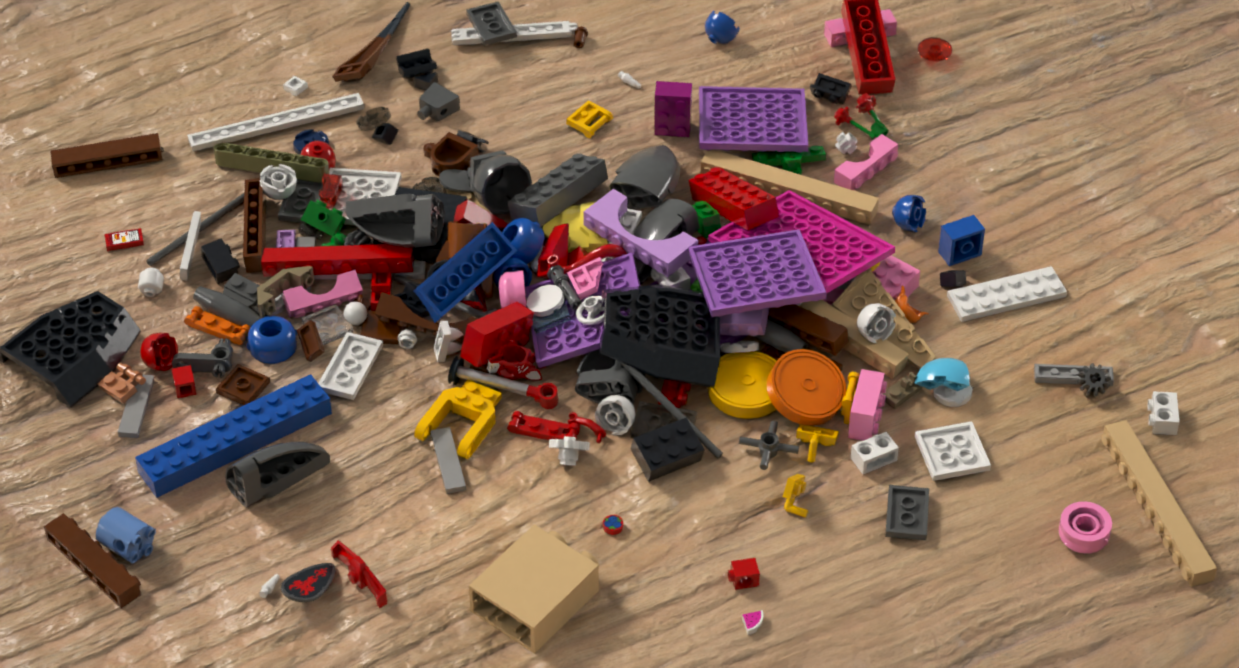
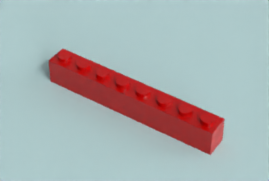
M387 244L264 248L261 265L263 277H273L283 269L305 266L313 267L314 275H338L356 270L357 274H370L373 272L402 273L413 272L415 257L413 248L395 247Z

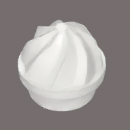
M409 329L403 330L398 335L399 345L404 349L413 348L417 342L415 333Z

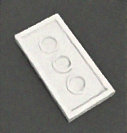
M347 332L318 384L327 394L354 400L383 347V341Z

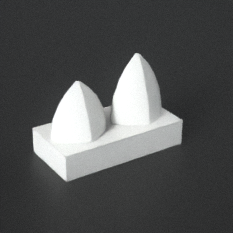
M440 321L434 344L437 362H445L446 355L454 354L462 349L461 345L450 341L460 338L463 333L458 329L450 328L448 321Z

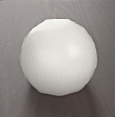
M351 302L346 305L344 319L349 324L355 326L365 321L367 318V308L362 303Z

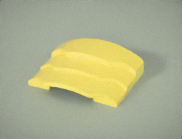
M597 201L572 205L543 225L544 236L549 238L554 226L569 224L568 253H571L578 246L589 253L600 246L608 244L607 239L602 238L599 234L584 226L583 212Z

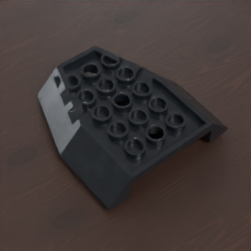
M660 284L602 290L601 307L605 308L604 329L600 337L601 354L658 379L714 388L720 361V317L711 316L703 292ZM621 311H624V312H626L629 316H624V315H622L620 312H621ZM658 318H664L666 322H661ZM696 324H701L704 329L698 328Z
M96 291L32 319L0 344V361L4 363L11 359L55 388L57 399L71 408L98 386L97 383L106 375L116 370L117 365L122 361L141 331L123 306L101 292Z

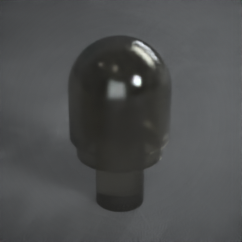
M305 222L299 225L298 231L301 236L316 237L319 241L322 239L323 234L318 232L317 228Z

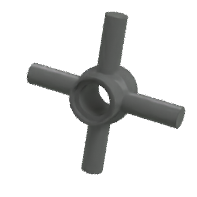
M777 421L770 422L769 431L763 433L760 440L741 436L739 439V444L759 448L762 456L760 469L762 470L768 468L770 458L775 457L778 451L795 454L799 452V446L779 442L776 435Z

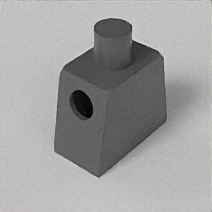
M434 82L420 96V110L417 112V115L421 120L430 117L435 121H440L460 110V97Z

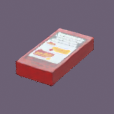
M141 228L104 234L107 251L144 245Z

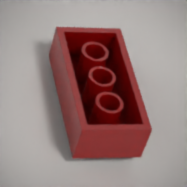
M515 302L468 323L460 357L478 368L488 363V359L497 355L505 344L526 345L529 340L530 328L533 324L534 312L519 302Z

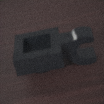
M458 130L457 136L477 144L478 152L485 153V150L481 149V144H489L487 140L481 139L467 131Z

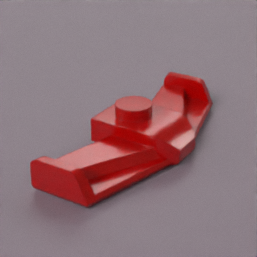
M338 540L331 547V556L334 559L338 558L348 566L349 573L347 575L350 582L356 584L360 589L367 586L376 598L379 608L387 605L386 590L360 556L356 555Z

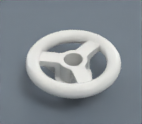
M601 296L588 297L579 305L576 317L580 323L596 325L604 321V314L594 319L605 308L601 307ZM584 308L588 311L587 319L582 316Z

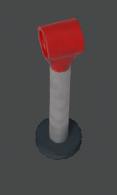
M458 356L453 359L449 369V384L454 382V385H457L460 378L532 397L544 409H553L559 402L557 387L552 383H544L536 387L464 367V359H458Z

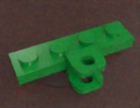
M818 145L808 148V152L760 151L752 154V161L769 166L782 165V170L794 171L793 173L802 175L801 163L826 160V152L823 146Z

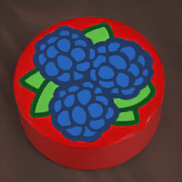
M617 515L605 517L603 520V530L609 535L621 533L623 530L622 518Z

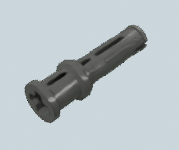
M552 266L547 273L549 279L553 281V285L558 286L562 290L570 307L573 310H577L582 301L571 287L569 277L564 274V269L561 266Z

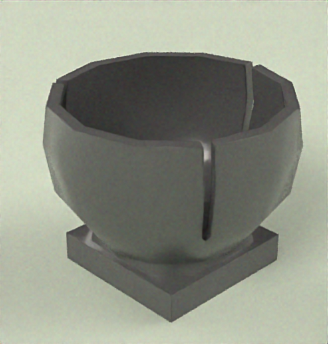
M503 150L470 157V190L475 194L478 202L492 213H509L508 201L510 199L508 197L513 199L515 195L520 194L528 186L532 185L528 168L517 158L506 155V152Z

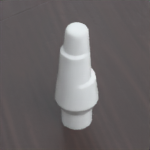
M622 71L619 72L618 77L624 83L638 89L641 88L642 85L634 80L631 75Z
M275 574L262 586V590L259 592L262 598H266L268 594L272 593L280 576Z

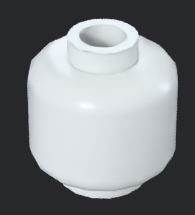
M146 268L139 275L138 289L145 296L153 297L162 292L164 276L156 268Z

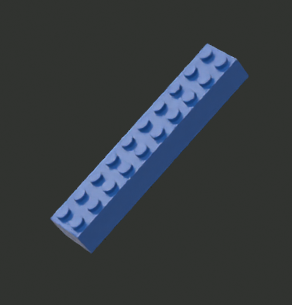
M310 374L136 456L138 473L155 497L158 498L331 415L330 397Z

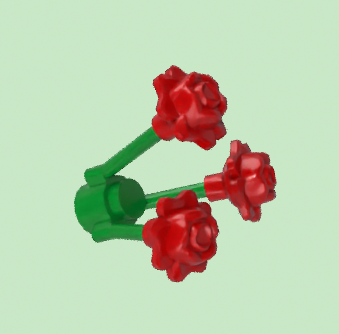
M863 94L857 99L858 105L856 106V109L859 108V113L868 112L876 121L870 127L872 131L853 121V118L849 116L848 106L844 109L839 108L835 112L834 118L836 119L835 123L837 126L844 122L852 124L868 134L872 139L877 138L881 134L886 136L889 132L875 114L874 106L877 103L874 95Z

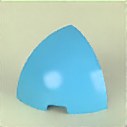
M939 358L926 363L919 370L915 379V384L929 390L943 385L955 391H960L968 387L970 382L967 365L963 361L954 358Z

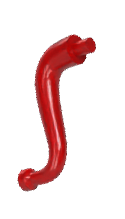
M607 244L594 249L569 266H562L557 255H551L547 262L550 266H561L564 269V274H567V272L599 257L601 259L607 257L616 258L626 255L627 252L619 245Z

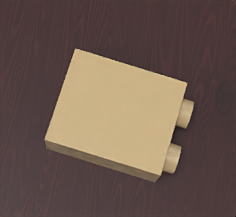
M534 524L469 585L470 610L535 654L599 591V563L591 553L587 551L579 553L569 547L565 539L556 531H549L547 533Z

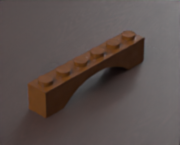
M381 292L375 311L379 321L390 324L391 321L396 322L399 327L408 329L410 326L414 327L417 332L426 334L428 331L432 332L433 336H437L440 323H434L419 317L405 305L400 297ZM471 317L463 321L449 323L450 328L458 329L463 333L460 338L453 342L462 344L467 324L478 318Z

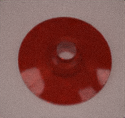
M927 38L918 44V53L928 61H944L951 56L952 46L941 38Z

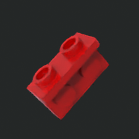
M665 380L661 393L681 412L682 406L687 404L688 394L686 392H690L692 384ZM658 401V409H659V410L668 411V410Z

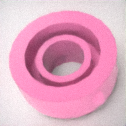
M523 270L506 272L500 277L499 296L501 308L515 302H519L527 307Z
M1073 503L1067 506L1061 514L1059 536L1062 542L1075 552L1083 554L1098 552L1108 544L1112 529L1111 516L1103 507L1095 503Z

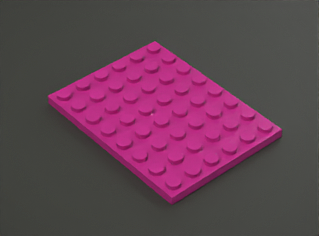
M790 190L776 197L779 212L778 218L750 230H746L731 222L708 235L709 242L716 243L800 229L826 294L895 253V246Z

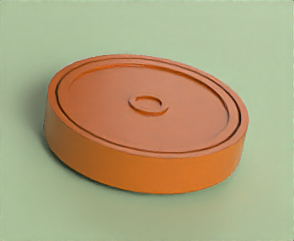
M797 349L785 353L776 361L767 378V392L773 406L784 417L801 425L814 426L828 422L842 406V399L846 395V382L840 369L828 357L816 351Z

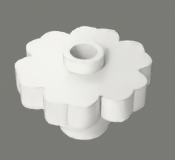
M564 436V440H549V448L559 449L558 459H560V465L576 466L579 451H587L590 446V442L576 441V437Z

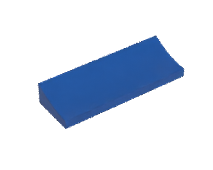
M492 222L413 291L425 305L434 323H436L509 259L517 249Z

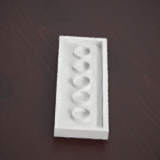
M1052 266L947 291V297L961 322L1067 296V291Z

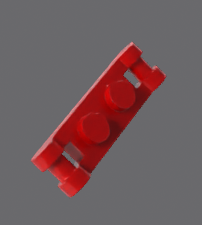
M520 411L513 412L512 421L507 426L508 431L511 433L544 440H564V436L576 437L577 440L576 435L579 434L581 426L577 423L566 424L524 415Z

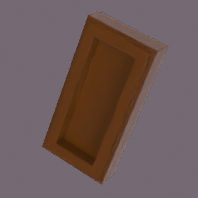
M310 320L297 329L306 360L312 362L325 352L316 324Z

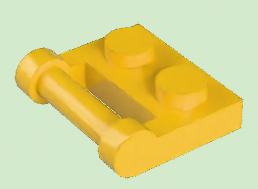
M588 100L566 119V124L582 132L587 138H591L595 135V131L613 119V114ZM598 116H601L591 127L587 126Z
M850 372L848 375L849 383L846 395L842 399L841 415H844V424H849L850 412L860 376L857 372Z

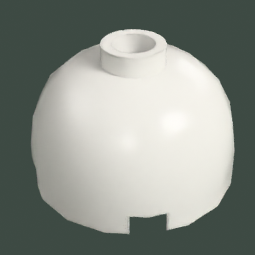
M279 164V167H273V165H270L262 170L260 185L264 194L274 200L286 199L296 189V173L289 166Z
M880 303L869 304L858 316V330L870 342L877 343L875 340L880 338L884 341L895 328L896 323L893 321L894 317L896 318V314L892 309Z
M611 395L598 404L595 419L597 424L604 430L612 431L611 435H622L634 423L635 409L627 398L620 395Z

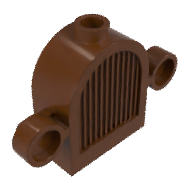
M450 132L437 144L427 143L423 147L424 155L431 158L432 172L436 176H440V173L448 169L467 171L470 168V157L479 156L477 144Z

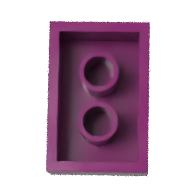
M656 81L654 135L690 137L692 83Z

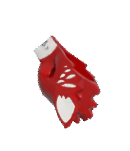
M515 343L505 344L497 355L488 359L487 372L489 374L498 373L501 377L510 380L521 378L542 380L540 371L533 365L536 361V356L528 348L516 345Z

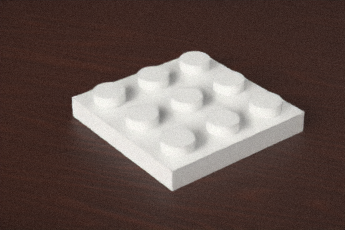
M972 421L915 432V439L933 481L990 471L991 464Z

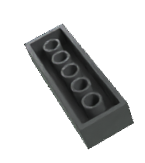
M581 153L574 154L569 160L561 163L559 167L551 170L549 174L538 179L536 183L528 186L526 190L508 201L511 220L526 218L532 222H538L540 227H542L608 179L605 159L585 156Z

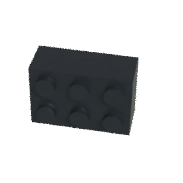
M687 418L633 438L630 448L648 482L701 461L704 453V448Z

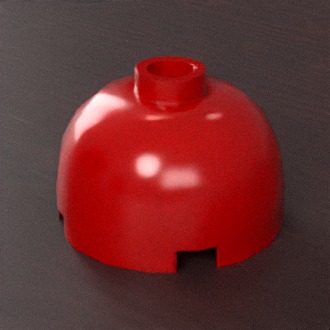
M313 141L302 149L300 155L326 159L329 170L330 168H335L336 156L329 144L323 141Z
M164 332L153 333L147 336L142 342L140 349L143 363L148 368L157 371L171 369L173 367V356L178 353L176 339L171 337L169 333Z

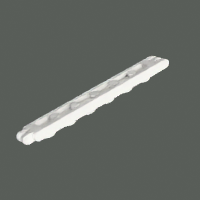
M569 21L513 25L517 31V37L501 42L571 37L575 35L578 24L570 23ZM475 28L451 30L453 45L483 43Z

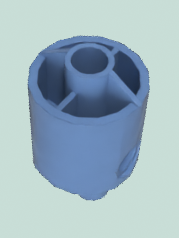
M115 507L99 520L96 540L133 564L144 555L148 556L152 552V542L156 529L126 510Z

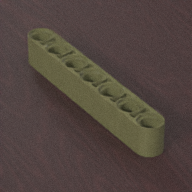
M230 143L214 145L215 161L218 166L261 173L264 168L270 165L279 167V164L292 168L296 173L297 179L320 183L330 179L328 161L323 158Z

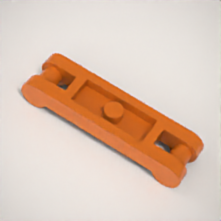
M195 306L191 310V315H187L184 319L185 324L189 327L224 338V340L225 338L229 339L232 343L238 345L244 343L250 326L247 324L243 326L234 324L222 317L203 311L199 306Z

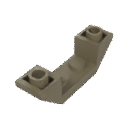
M305 266L283 269L257 288V301L260 319L270 316L276 311L274 299L281 295L284 290L298 286L307 289L315 283L313 267Z

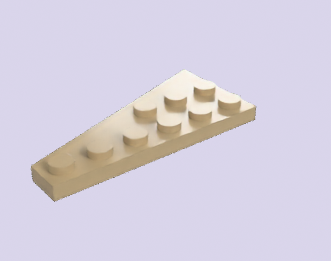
M871 268L860 273L832 304L833 307L856 321L860 312L869 304L880 303L889 307L896 314V318L894 317L893 321L896 324L893 332L886 340L909 354L907 362L918 370L926 363L935 360L936 356L923 338L921 339L917 334L914 326L906 319L905 314L889 292L887 293L883 288L880 280L872 273Z

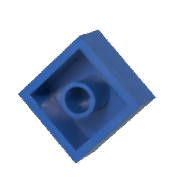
M975 215L942 225L938 253L948 266L981 256L985 228Z

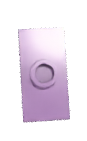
M277 230L276 248L296 247V230Z

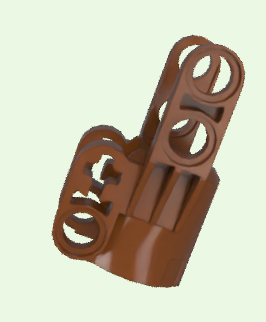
M457 221L448 222V240L440 251L436 262L445 259L449 260L482 232L487 227V223L463 224ZM494 272L483 280L482 290L485 298L493 297Z

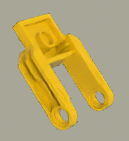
M467 380L461 388L446 389L417 424L414 437L425 441L430 435V431L436 430L446 415L452 410L456 414L476 421L461 440L457 449L458 456L469 459L496 424L494 408L501 400L502 393Z

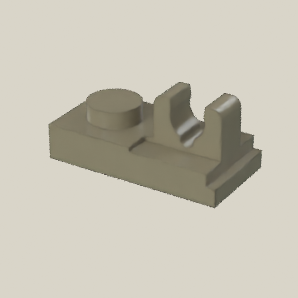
M910 372L909 376L906 375L886 389V393H883V395H886L885 402L896 409L919 392L922 386L915 384L917 376Z

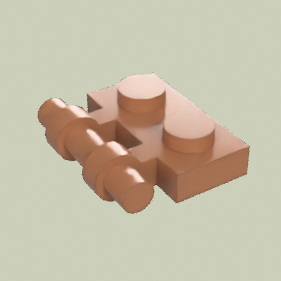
M119 363L116 367L119 370L117 374L111 371L97 384L101 390L123 404L137 392L135 386L137 384L143 385L146 379L139 371H133L132 367L128 364Z

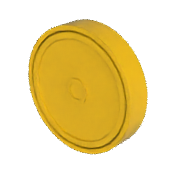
M757 351L728 353L722 356L719 361L714 388L708 387L710 400L719 410L737 418L752 419L772 413L776 408L768 396L767 378L776 360L769 355Z

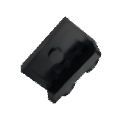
M428 48L396 56L399 73L406 78L416 77V74L419 73L429 74L437 69V64L431 58L430 49Z
M819 73L815 83L810 85V90L816 98L821 99L823 97L834 104L840 103L844 105L852 85L851 83Z
M411 282L405 283L404 291L394 296L400 297L405 305L419 317L429 316L430 314L425 305L413 291L418 286Z

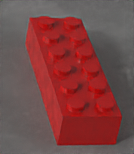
M843 0L841 14L858 95L893 92L896 79L879 1Z
M719 167L712 168L704 174H697L694 178L688 180L692 200L695 202L706 201L721 216L746 230L779 217L775 196Z

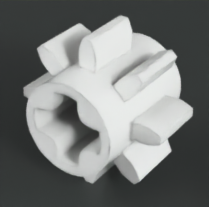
M842 132L836 139L837 143L835 145L842 154L846 152L851 154L857 148L855 144L858 141L850 132L846 135Z

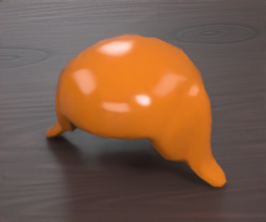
M902 285L901 292L896 297L895 302L903 311L909 323L913 324L929 313L918 311L907 303L905 288Z

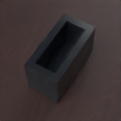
M222 238L201 246L202 258L217 284L228 281L234 273L238 274L239 262L236 258L232 257L230 246L228 244L225 245Z

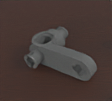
M224 338L220 339L219 343L212 349L211 354L177 353L173 356L172 366L173 368L191 365L192 372L212 373L217 378L220 373V378H222L225 372L232 368L233 348L231 347V341L225 338L223 343Z

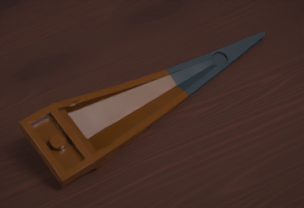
M406 2L392 21L368 45L338 67L332 76L335 82H345L356 78L361 79L373 68L410 7L409 2Z

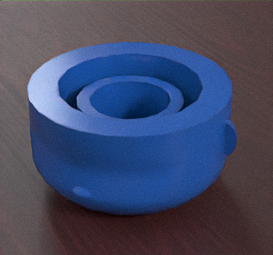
M519 218L510 222L502 231L503 235L517 249L511 257L518 258L526 264L530 263L537 256L543 245L544 231L538 222Z
M267 316L259 319L250 327L246 347L250 350L251 355L262 363H280L289 359L297 349L296 336L298 333L287 319L278 316Z

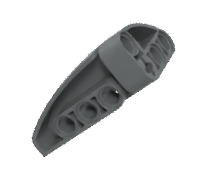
M665 145L645 148L627 159L615 171L617 176L610 184V190L615 189L627 197L628 209L657 207L663 202L668 193L674 192L680 178V164L674 153Z
M400 194L346 201L345 213L362 232L379 242L395 247L418 248L434 246L439 241L444 225L445 209L442 201L435 194L421 196Z
M666 199L642 219L634 236L647 240L669 239L682 232L692 236L700 229L697 212L692 205L685 201ZM634 257L641 285L651 276L652 267Z
M600 349L588 352L577 369L579 377L575 386L576 393L598 404L611 395H620L630 400L634 405L637 393H641L643 386L621 365V362L601 354ZM639 371L645 377L646 373Z
M288 442L276 444L255 451L230 465L225 473L226 484L230 492L241 504L248 507L262 499V497H274L330 464V455L324 448L312 443Z

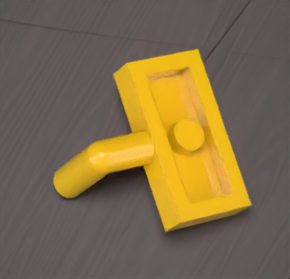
M800 424L796 438L801 439L803 442H810L807 461L815 462L818 442L824 446L835 445L839 431Z
M796 474L787 479L783 497L786 498L784 510L806 518L808 510L793 505L795 497L801 493L803 494L806 488V482H804L806 476Z

